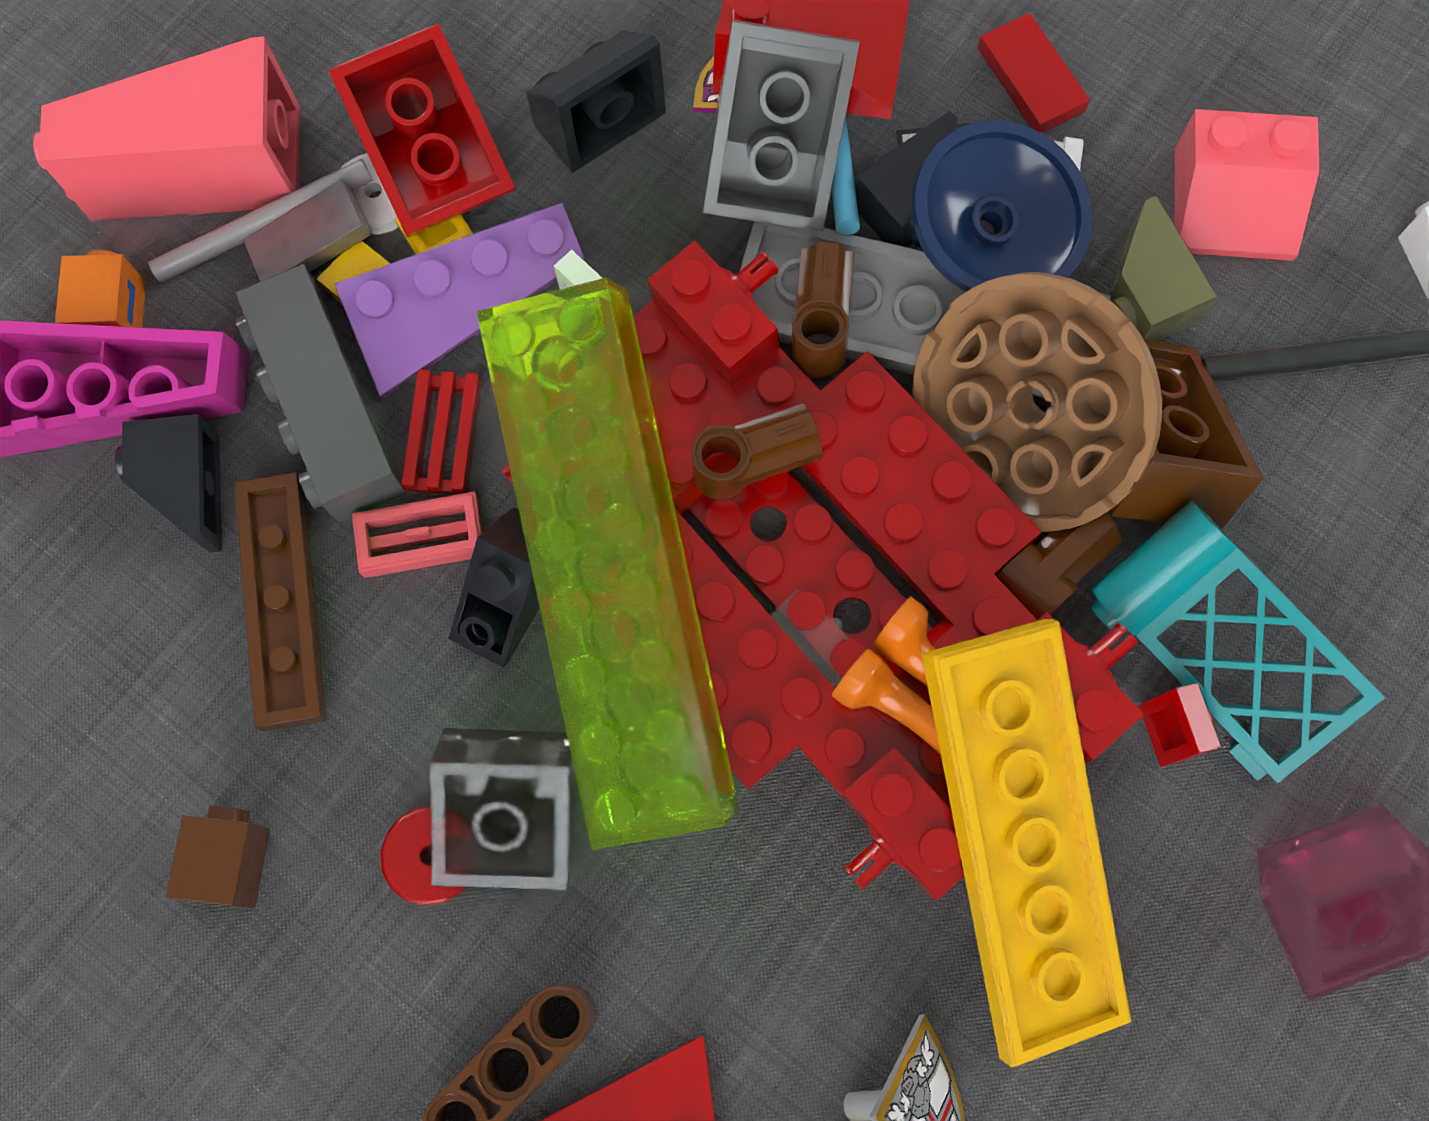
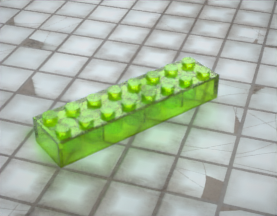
M605 277L476 311L591 849L597 850L724 827L739 811L628 291Z

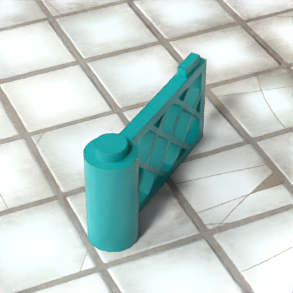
M1192 500L1092 587V591L1098 600L1091 608L1110 630L1114 628L1116 623L1123 625L1157 657L1183 686L1198 683L1205 705L1211 715L1237 741L1229 748V752L1257 781L1268 773L1279 783L1385 699L1384 695ZM1237 568L1257 587L1256 614L1215 612L1216 586ZM1208 594L1207 611H1188ZM1265 597L1284 615L1265 614ZM1176 620L1206 621L1205 657L1175 655L1158 636ZM1214 622L1254 623V660L1213 657ZM1264 624L1296 626L1305 636L1304 662L1262 660ZM1314 646L1332 664L1313 663ZM1187 666L1204 667V684ZM1212 668L1253 670L1252 705L1221 703L1211 692ZM1262 671L1303 673L1301 708L1260 706ZM1312 675H1344L1361 694L1340 711L1311 709ZM1234 715L1251 716L1250 732ZM1260 717L1301 719L1299 744L1279 760H1276L1258 741ZM1310 720L1326 721L1309 735Z

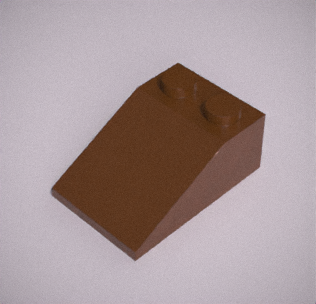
M1144 339L1155 363L1160 381L1162 396L1160 436L1155 453L1150 459L1143 476L1138 482L1134 481L1130 494L1110 509L1111 515L1128 519L1166 523L1192 500L1222 529L1264 477L1196 348Z

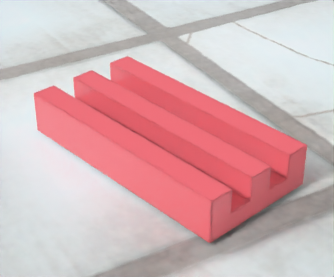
M476 492L352 513L359 573L364 578L471 559L477 537L484 532L479 514L480 503ZM465 512L466 520L430 527H418L402 532L369 537L368 530ZM463 536H468L469 540L375 557L371 556V553Z

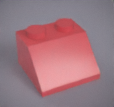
M1195 109L1175 147L1174 226L1191 254L1289 261L1296 259L1299 254L1319 175L1318 117Z

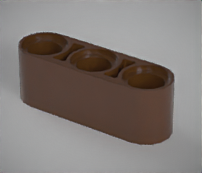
M572 984L549 986L537 993L431 1101L424 1112L423 1121H445L447 1109L454 1101L464 1102L470 1106L476 1116V1121H507L587 1039L593 1030L597 1014L595 1003L589 993L581 987ZM560 995L573 1000L579 1009L580 1019L578 1027L573 1034L567 1037L556 1035L546 1024L545 1014L547 1006L551 1000ZM506 1048L517 1049L528 1062V1076L521 1087H508L497 1076V1058Z

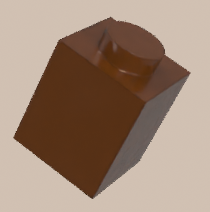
M209 806L207 818L182 815L165 898L255 909L270 829L248 823L250 811L237 808Z

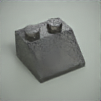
M444 728L430 761L432 885L568 890L576 792V733Z

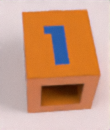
M93 250L88 252L87 255L62 256L55 323L142 328L146 281L123 254L107 250Z

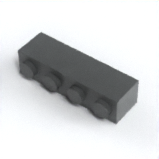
M302 264L235 292L244 314L235 319L236 325L248 349L251 352L258 350L265 366L256 369V374L270 402H280L286 418L277 421V426L290 453L293 456L300 453L307 471L298 476L304 493L312 507L316 509L323 506L339 523L351 518L352 513L367 511L406 494L323 295L305 265Z

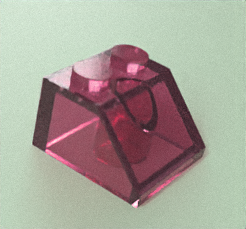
M1382 804L1341 817L1330 823L1257 849L1262 902L1298 983L1310 1001L1429 956V849Z

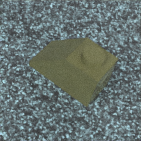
M1157 196L1145 200L1129 231L1108 294L1111 296L1110 301L1131 320L1142 338L1154 341L1162 340L1198 324L1217 298V295Z

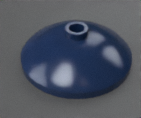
M999 120L982 121L953 131L942 139L927 156L919 169L913 187L912 218L919 243L933 266L948 281L965 292L986 281L1023 272L1048 273L1068 278L1079 266L1088 249L1092 235L1093 209L1088 187L1081 172L1071 157L1058 144L1044 134L1022 124ZM980 221L990 223L994 229V234L987 233L981 227Z

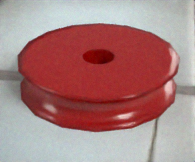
M436 805L414 808L399 817L387 831L380 851L381 872L389 888L404 901L421 906L442 904L460 894L473 878L479 858L477 838L468 821L454 810ZM430 847H436L439 851V858L436 863L427 865L423 857L424 852Z

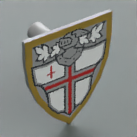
M925 1014L918 1016L883 1089L847 1093L844 1099V1111L850 1121H965L964 1109L953 1070Z

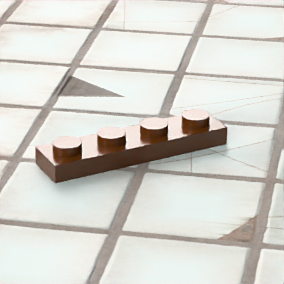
M297 472L234 482L255 728L261 731L327 721L306 500Z

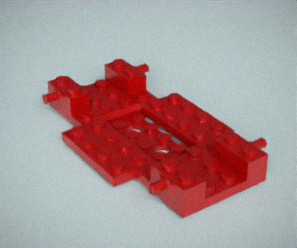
M694 240L647 279L652 301L564 374H561L549 360L501 400L516 426L525 435L529 447L500 470L517 490L545 466L558 473L627 551L628 554L584 590L581 595L749 791L799 748L864 822L874 840L850 863L843 866L845 871L852 877L867 862L873 860L874 863L854 880L856 884L864 890L874 878L893 862L895 865L903 868L931 900H939L964 877L941 754L923 738L890 715L871 706L851 709L832 697L831 695L835 687L684 518L690 513L696 518L840 681L867 649H871L882 658L903 684L931 705L929 690L925 684L872 649L878 635L907 599L873 564L870 556L855 545L832 520L829 512L808 494L789 471L746 485L741 493L730 499L718 500L703 494L696 486L693 478L691 456L693 442L701 431L712 425L725 424L734 427L804 403L807 410L811 412L819 432L823 458L822 460L801 466V468L935 611L934 615L941 622L934 628L928 624L926 634L928 641L935 649L1043 619L1054 620L1048 612L1037 620L995 576L1024 548L1034 542L1041 534V531L868 351L822 390L804 374L779 347L778 328L757 307L752 293L779 273L776 264L772 259L768 260L766 253L760 252L754 260L734 275L731 271L720 267ZM723 452L714 453L704 462L709 470L716 473L730 472L739 464L736 458ZM766 508L778 510L784 515L787 522L786 529L781 537L771 541L757 538L750 529L752 517L756 512ZM854 599L861 601L870 611V624L860 633H844L834 622V610L845 600ZM1116 623L1114 628L1090 649L1074 641L1060 626L1085 764L1097 758L1144 715L1116 685L1113 675L1109 670L1127 652L1138 645L1137 640L1131 633L1112 651L1109 649L1115 641L1128 631L1127 628L1119 623Z

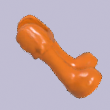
M911 596L886 624L875 640L872 649L928 687L921 653L936 649L926 637L928 612L921 603ZM867 649L845 674L831 696L842 705L851 709L871 706L890 715L923 738L941 754L932 706L903 684L881 657L871 649Z

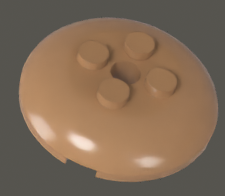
M1023 272L995 278L971 288L949 305L951 308L942 317L934 331L927 334L921 346L914 372L913 399L1040 531H1058L1086 524L1119 504L1130 494L1134 482H1138L1141 479L1150 459L1153 457L1160 436L1162 422V396L1156 366L1149 348L1131 320L1114 303L1091 287L1070 278L1040 272ZM1033 388L1039 390L1047 402H1051V407L1047 409L1046 413L1035 405L1032 397Z

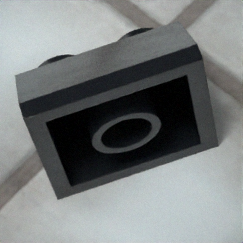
M621 31L605 42L593 44L585 51L583 56L558 72H550L544 75L534 87L526 91L534 126L572 173L666 113L660 43L653 35Z

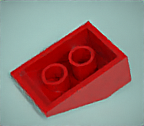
M439 23L328 70L407 238L516 191Z

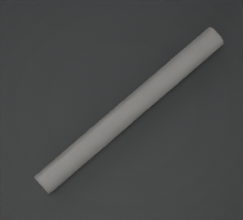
M359 159L148 262L149 267L155 278L162 283L243 244V239L340 179L349 185L352 190H355L373 181V178L363 159Z

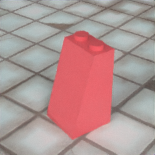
M251 37L42 105L40 132H36L33 139L34 153L39 165L51 174L64 189L67 197L73 200L92 222L251 211L299 189L300 105L265 37Z

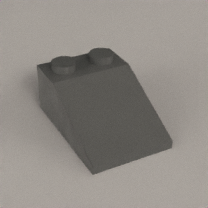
M732 19L702 193L703 213L823 231L857 60L859 40Z

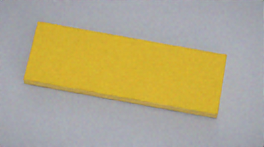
M1043 619L921 653L999 1059L1011 1068L1131 1022L1059 621Z

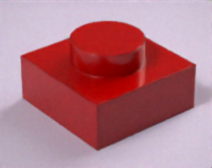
M1198 683L1175 688L1138 705L1144 714L1142 717L1160 767L1180 763L1221 748L1214 729L1212 715L1205 705Z

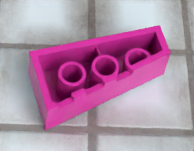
M0 321V458L122 435V422L198 414L202 419H209L243 412L250 353L224 332Z

